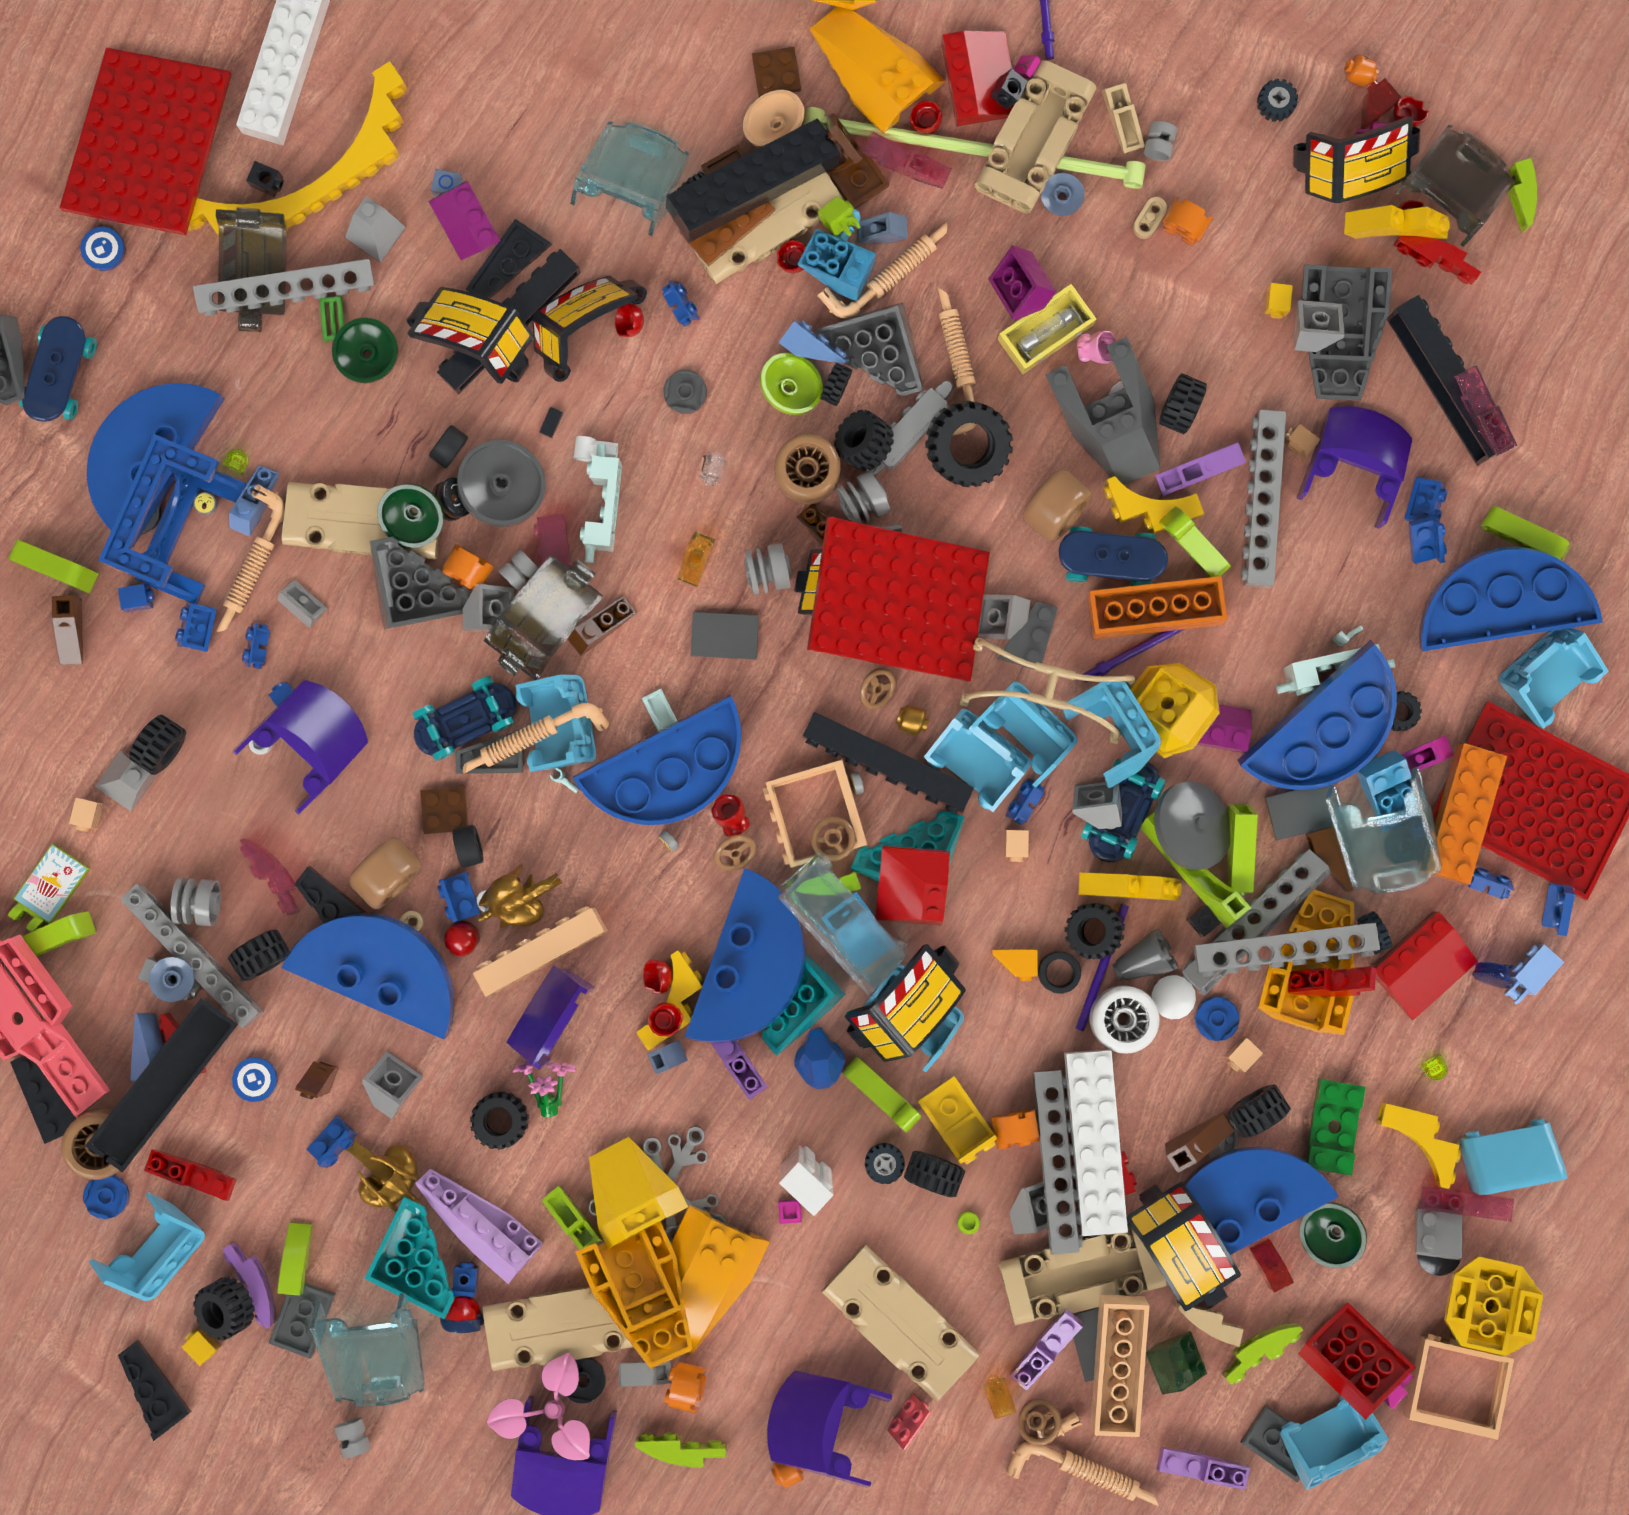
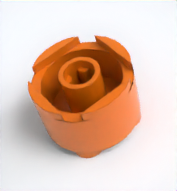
M1175 197L1162 220L1164 224L1163 230L1173 236L1175 233L1183 237L1182 241L1190 246L1200 243L1213 217L1210 215L1207 218L1204 215L1206 211L1186 199L1183 202H1179L1180 197Z
M455 544L441 572L459 580L462 585L469 589H474L477 584L485 583L494 566L471 551H466L464 547Z
M1020 1110L1009 1112L1004 1117H1001V1114L991 1117L993 1133L997 1137L995 1143L998 1150L1010 1148L1011 1145L1018 1144V1147L1031 1145L1032 1142L1039 1141L1040 1134L1035 1110Z
M679 1362L678 1365L676 1364L675 1367H672L669 1374V1380L672 1381L670 1390L667 1389L664 1403H667L670 1408L697 1413L699 1407H696L695 1404L696 1401L702 1400L706 1383V1376L702 1374L707 1369Z

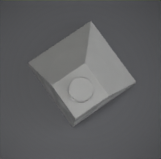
M366 196L354 212L345 238L381 263L406 227L386 209Z
M1298 300L1293 334L1294 350L1318 352L1343 339L1342 304Z
M477 584L463 607V630L493 632L498 625L506 632H514V623L505 617L507 611L514 604V588Z
M984 595L977 638L1011 639L1028 621L1030 600L1015 595Z
M120 750L95 787L128 810L133 811L157 774L151 775L129 759V755Z
M1106 782L1075 786L1073 814L1098 829L1120 827L1122 825V807L1119 783L1111 788L1107 787Z
M386 1052L364 1077L362 1083L373 1106L393 1119L413 1093L423 1076L389 1052Z
M1043 1181L1022 1188L1009 1212L1014 1235L1036 1233L1048 1228ZM1057 1204V1211L1060 1213L1059 1204Z

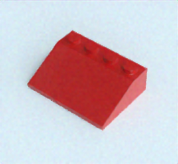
M959 31L943 34L941 46L956 127L1008 118L1015 104L1005 109L990 96L999 77L1012 68L1005 31Z
M1432 912L1372 967L1376 968V981L1409 1018L1414 1020L1470 970L1478 960L1440 912Z
M1348 1302L1304 1344L1298 1353L1365 1420L1416 1368Z

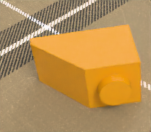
M1036 949L991 950V955L1013 976L1019 977V981H1032V977L1038 976Z

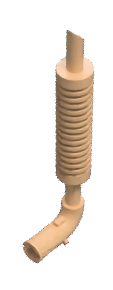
M947 222L930 237L924 234L916 243H913V246L906 249L890 266H887V269L885 268L874 280L867 284L869 290L857 301L851 302L849 305H845L842 301L839 302L828 286L817 296L828 307L829 313L832 312L837 317L843 319L854 317L861 312L860 309L874 296L881 299L888 290H891V287L893 288L904 276H907V273L914 270L920 262H923L927 256H930L937 249L935 243L946 234Z
M938 288L943 308L939 318L943 334H945L944 338H946L945 342L949 351L948 354L950 355L949 358L951 359L950 362L952 363L956 386L958 389L963 388L966 401L975 402L971 386L975 385L976 381L973 376L972 365L969 364L971 361L967 345L964 343L961 322H959L960 318H958L959 313L957 309L951 308L948 294ZM966 423L960 426L952 436L962 433L966 435V432L972 430L977 424Z
M260 484L256 485L254 489L261 492V494L252 491V497L268 504L267 507L272 509L270 516L272 519L263 537H256L254 541L256 544L252 545L254 548L250 549L252 552L248 553L250 556L246 557L248 560L244 561L246 564L242 565L244 568L240 569L242 572L238 573L240 576L236 577L238 580L234 581L236 584L232 585L234 586V588L231 587L232 592L229 591L231 595L227 596L229 599L225 600L223 606L227 607V610L217 632L224 631L229 627L235 612L242 613L244 609L242 606L246 605L244 602H247L246 598H249L248 593L251 594L250 589L253 590L252 586H255L254 582H257L256 578H259L258 574H261L260 570H263L261 567L265 566L263 563L267 562L265 559L269 558L267 555L271 554L269 551H272L275 546L270 541L279 523H282L284 520L285 504L283 499L277 495L278 492L275 491L273 493Z
M591 703L577 704L571 707L572 710L554 719L547 715L543 717V720L539 719V722L535 721V724L532 723L508 735V738L504 737V740L500 739V742L496 741V744L492 743V746L488 745V748L480 749V756L464 764L463 774L484 763L491 767L495 765V762L499 763V760L503 761V758L511 757V754L514 755L515 752L518 753L519 750L522 751L546 739V736L550 737V734L558 733V726L574 718L579 719L583 716H586L587 719L590 718L598 731H603L600 724L607 729L609 722L602 714V708H598Z
M1025 1441L1018 1446L1016 1451H1012L1014 1455L1006 1470V1474L1009 1476L1014 1474L1013 1478L1018 1479L1025 1461L1029 1460L1031 1454L1043 1455L1059 1462L1060 1470L1067 1471L1069 1474L1072 1472V1475L1076 1474V1477L1080 1476L1081 1479L1084 1478L1085 1481L1088 1480V1482H1092L1094 1485H1101V1488L1105 1487L1106 1490L1109 1489L1110 1492L1113 1491V1493H1117L1131 1501L1138 1497L1159 1506L1154 1494L1139 1488V1481L1130 1477L1127 1478V1476H1123V1474H1119L1105 1466L1102 1468V1465L1098 1466V1463L1094 1464L1089 1459L1086 1460V1458H1082L1077 1454L1073 1455V1452L1068 1450L1061 1454L1044 1445L1037 1446Z

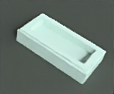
M662 689L642 698L658 731L677 722Z

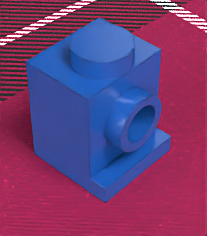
M460 1262V1265L454 1267L452 1289L454 1296L474 1297L477 1294L479 1266H473L474 1263ZM461 1276H467L468 1283H462Z

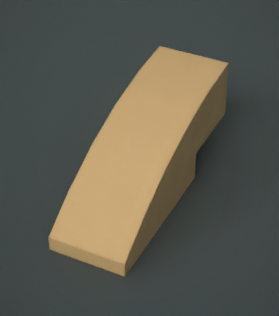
M1126 83L1102 89L1109 117L1123 153L1145 147L1134 104H1131Z
M1176 1301L1175 1306L1199 1329L1218 1340L1240 1347L1244 1330L1241 1326L1222 1322L1224 1315L1219 1311L1198 1306L1184 1311L1180 1303Z

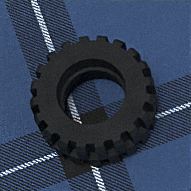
M976 401L955 402L950 404L949 408L944 407L939 411L941 414L938 417H934L931 421L933 425L931 429L928 428L926 434L929 436L928 440L925 441V447L928 448L927 457L932 462L934 470L946 480L963 487L982 486L984 482H992L995 475L1000 476L1003 472L1002 467L1004 465L1007 466L1010 461L1007 459L1009 453L1012 454L1013 447L1010 446V441H1013V437L1008 431L1010 427L1003 420V416L992 407ZM966 423L978 424L986 431L988 437V446L985 454L973 464L959 463L950 452L952 435L960 426Z

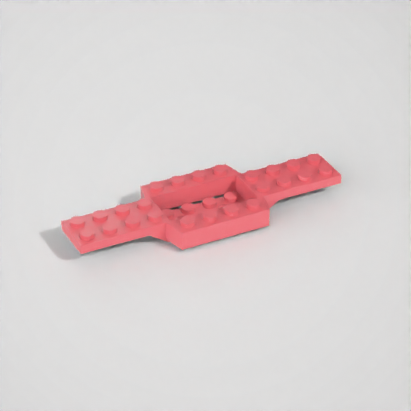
M17 935L3 942L0 940L1 960L46 1020L43 1021L41 1015L34 1010L29 1003L28 997L23 995L16 985L15 979L9 976L0 961V1056L4 1061L21 1053L36 1063L73 1115L78 1117L110 1092V1089L61 1024L73 1006L23 937ZM16 1012L23 1016L22 1024H18L14 1020Z

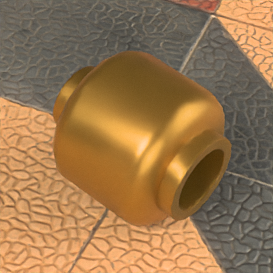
M908 704L905 708H900L895 724H898V729L901 732L918 736L921 730L926 731L930 719L926 718V711L924 709Z

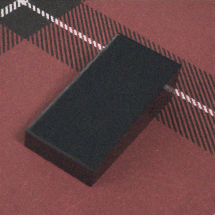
M550 407L539 433L553 438L563 412Z

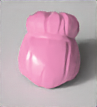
M1098 331L1092 335L1081 334L1077 341L1079 359L1083 362L1092 360L1101 364L1112 362L1107 346L1116 342L1115 337L1110 331Z

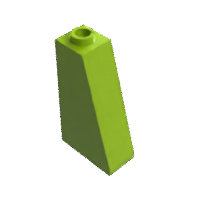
M1228 804L1230 845L1228 848L1227 886L1236 890L1240 895H1247V892L1253 893L1258 814L1250 804Z

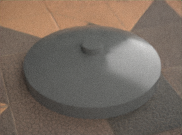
M492 440L476 446L465 456L457 474V491L463 506L473 517L491 526L509 527L526 521L537 511L545 494V475L539 461L528 449L512 441Z
M1193 781L1173 785L1161 795L1155 809L1154 825L1158 841L1167 856L1179 866L1189 870L1206 869L1220 862L1230 845V824L1228 812L1219 796L1209 787Z

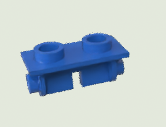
M669 281L670 285L662 288V294L670 307L678 305L672 312L679 324L685 327L691 323L690 319L699 320L698 309L692 301H689L684 285L677 281Z
M255 622L251 624V627L247 628L246 640L249 641L247 649L244 648L242 661L245 662L244 667H250L252 663L253 668L262 669V665H265L267 650L259 649V644L268 645L270 633L268 625L260 624L259 628H257V623Z
M1027 779L1021 785L1018 796L1010 803L1008 812L1005 815L1020 825L1024 822L1026 823L1033 812V809L1028 806L1029 802L1036 806L1044 794V787L1039 784L1035 788L1032 785L1035 781Z
M1482 867L1475 868L1471 884H1468L1469 888L1484 892L1486 886H1490L1487 894L1500 899H1508L1510 890L1514 891L1510 878L1502 874H1498V876L1490 874L1487 869Z

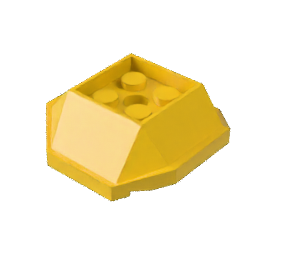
M1181 663L1147 666L1130 689L1160 736L1161 745L1156 753L1163 758L1194 749L1220 714L1216 685ZM1168 703H1174L1170 709H1165Z
M1475 1256L1452 1274L1444 1320L1460 1346L1508 1356L1535 1340L1543 1293L1535 1285L1523 1266ZM1492 1299L1494 1307L1492 1310L1487 1311L1486 1303Z

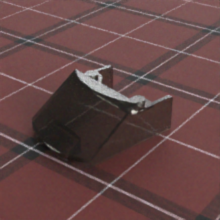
M1448 125L1406 176L1395 193L1399 195L1407 186L1412 192H1423L1457 219L1456 222L1459 230L1467 234L1460 244L1464 247L1488 220L1516 180V177L1514 175L1512 177L1509 176L1504 169L1507 166L1506 163L1482 141L1465 131L1461 134L1451 130L1452 126Z

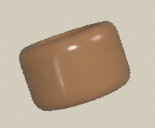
M812 434L795 436L784 443L776 455L774 471L777 485L782 493L794 502L801 504L821 502L833 493L840 479L841 465L838 453L826 439ZM805 467H810L814 473L807 477L801 471Z
M1057 470L1032 496L1023 512V519L1046 540L1056 541L1082 515L1091 500L1092 492L1067 470Z
M391 838L378 846L356 867L349 878V884L371 908L380 909L394 900L412 883L420 873L422 864L403 842L397 838Z
M93 1109L82 1113L67 1127L61 1143L63 1159L69 1169L80 1177L99 1180L108 1178L119 1171L106 1161L109 1156L107 1153L101 1158L85 1146L112 1110Z

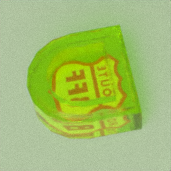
M232 449L227 453L222 465L243 475L248 466L249 458L242 450Z
M1437 1054L1420 1064L1425 1075L1432 1080L1439 1081L1447 1075L1448 1067L1441 1054Z

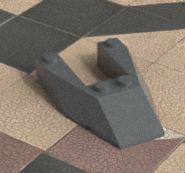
M1127 337L1107 346L1124 389L1087 406L1083 405L1066 365L1046 374L1075 439L1111 478L1115 476L1123 485L1160 469L1154 398Z

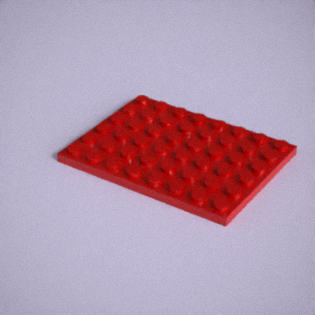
M106 47L59 208L63 212L186 236L232 74L230 71Z
M827 517L807 650L970 682L976 651L974 650L975 639L978 637L990 552Z
M1489 701L1485 702L1465 743L1505 755L1507 759L1481 847L1552 884L1572 886L1575 896L1588 900L1629 818V773ZM1446 782L1427 817L1428 820L1434 823Z

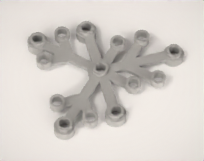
M694 1126L688 1130V1141L682 1151L680 1147L681 1137L678 1134H671L668 1137V1144L672 1149L675 1161L667 1174L672 1181L675 1180L683 1166L695 1163L704 1164L708 1160V1154L704 1150H699L696 1154L690 1155L694 1146L702 1143L705 1138L704 1130L701 1127ZM694 1131H698L700 1133L699 1139H694L692 1137V1133ZM650 1137L644 1142V1152L663 1171L659 1155L662 1144L658 1138ZM671 1137H677L679 1140L678 1144L673 1145L670 1142ZM650 1142H655L657 1144V1148L655 1150H651L649 1148ZM699 1153L705 1154L706 1158L704 1161L698 1160L697 1155ZM713 1193L707 1195L706 1198L694 1201L684 1197L688 1206L690 1204L703 1211H706L703 1209L705 1207H716L719 1202L718 1196ZM715 1197L716 1203L713 1205L709 1204L708 1198ZM592 1199L589 1203V1211L592 1215L596 1216L595 1201ZM710 1213L712 1218H718L726 1224V1219L723 1215ZM674 1215L665 1218L667 1223L665 1232L670 1243L673 1240L670 1231L673 1229L677 1230L679 1227L676 1225Z

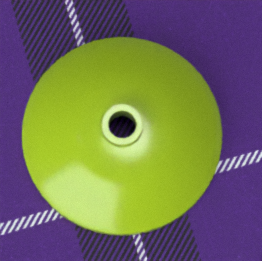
M793 353L777 354L765 363L760 373V387L764 397L774 408L790 415L805 414L815 408L820 401L823 392L821 376L815 366L804 357L795 356Z

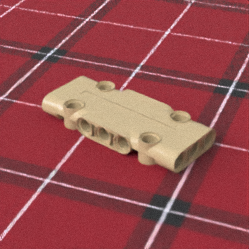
M1041 61L1032 79L1027 83L1025 92L1019 101L1015 103L993 145V150L989 153L988 160L974 184L976 190L1020 212L1031 213L1040 194L1044 191L1049 177L1054 175L1082 120V116L1097 89L1096 85L1092 81L1052 62ZM993 161H999L1001 164H996ZM1033 179H1037L1041 182H1034Z
M825 172L769 201L775 208V212L709 267L696 252L695 254L712 281L718 284L735 272L745 270L748 264L753 261L755 263L778 251L785 242L796 240L806 233L808 227L818 225L821 222L819 215L814 218L807 215L808 211L815 210L818 213L821 208L836 196H839L842 200L843 198ZM741 255L745 259L741 263H736L733 261V258Z
M289 482L286 493L282 544L372 556L370 541L388 538L379 524L377 511L382 496L389 489L345 484L327 486L322 483ZM326 490V497L318 500V492ZM411 508L414 513H418L416 508ZM321 533V540L318 543H313L312 538L314 534ZM440 533L431 543L417 548L409 547L406 551L412 550L422 558L437 559Z
M1127 1228V1233L1082 1237L1083 1247H1080L1077 1253L1050 1255V1246L1043 1248L1042 1251L1029 1252L1023 1256L998 1262L1015 1326L1042 1318L1050 1319L1054 1315H1061L1066 1309L1073 1314L1099 1307L1100 1295L1137 1296L1142 1292L1165 1287L1167 1282L1132 1228ZM1119 1235L1125 1236L1126 1241L1122 1246L1115 1245V1238ZM1032 1258L1039 1259V1265L1035 1269L1028 1267V1261ZM1131 1279L1136 1280V1288L1128 1290L1126 1288L1127 1282ZM1041 1303H1050V1310L1045 1313L1040 1312L1039 1307Z
M866 1244L857 1251L821 1291L843 1312L846 1318L854 1323L856 1329L899 1370H903L912 1381L916 1382L936 1402L955 1384L980 1355L930 1302L901 1275L898 1276ZM884 1269L890 1273L888 1279H878L877 1273L880 1270ZM849 1303H856L859 1309L855 1313H849L846 1307ZM951 1332L955 1337L952 1342L947 1343L943 1341V1335ZM917 1365L924 1368V1372L919 1376L912 1373L913 1367Z
M589 1286L532 1295L527 1299H516L510 1302L483 1306V1318L493 1371L528 1367L538 1363L539 1365H547L550 1361L566 1353H571L574 1359L578 1360L599 1356L603 1352H616L620 1349L633 1347L594 1297ZM513 1306H521L524 1314L521 1316L515 1315L513 1313ZM616 1335L619 1337L620 1343L612 1345L609 1343L608 1337ZM520 1351H528L531 1359L523 1360L520 1357Z

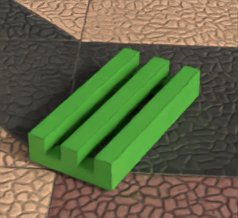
M341 296L319 298L324 343L333 341L337 334L334 302H337L339 330L345 325L343 298ZM328 302H329L330 319H331V331H332V335H331V336H328L326 304H325V303H328Z

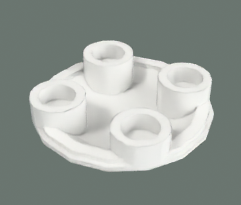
M1170 975L1159 979L1152 992V999L1157 1006L1159 1014L1169 1019H1180L1188 1015L1196 1001L1195 990L1192 984L1178 975Z

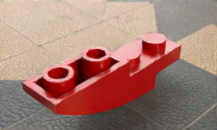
M1404 235L1400 236L1394 243V246L1397 247L1401 254L1411 256L1418 265L1430 269L1437 263L1442 270L1455 274L1462 283L1472 285L1481 274V271L1464 261L1468 254L1467 252L1447 242L1430 237Z
M1368 966L1331 970L1326 967L1291 971L1288 993L1324 997L1358 996L1360 992L1375 991L1376 968Z
M151 1149L144 1169L145 1172L181 1186H189L224 1201L230 1200L237 1180L222 1174L217 1169Z

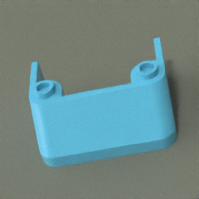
M1125 681L1101 682L1068 701V704L1083 708L1103 719L1111 716L1132 749L1122 756L1121 764L1103 773L1108 788L1139 772L1160 748L1161 740L1159 734ZM1068 709L1063 710L1067 721L1080 714Z
M1013 682L1005 690L1027 694L1030 692L1019 682ZM999 696L971 725L975 729L984 721L985 725L989 728L999 729L1003 726L1034 755L1031 759L1032 769L1037 774H1040L1039 778L1032 784L1035 788L1058 766L1078 742L1076 735L1045 705L1018 697Z
M895 964L862 1007L871 1005L905 966ZM956 1006L920 1047L923 1053L930 1057L922 1069L925 1072L945 1051L964 1021L962 1011Z
M148 1192L145 1196L155 1208L154 1218L160 1225L133 1257L125 1254L115 1257L109 1265L91 1259L89 1262L103 1284L143 1301H150L159 1295L205 1238L202 1229L174 1204Z

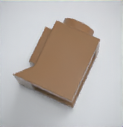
M1301 424L1296 428L1291 426L1284 436L1287 439L1284 442L1287 444L1286 447L1296 455L1300 454L1301 462L1309 456L1321 440Z

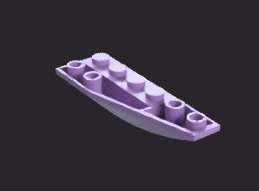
M429 1169L416 1182V1186L428 1203L453 1233L507 1284L513 1280L543 1245L539 1239L512 1215L432 1169Z

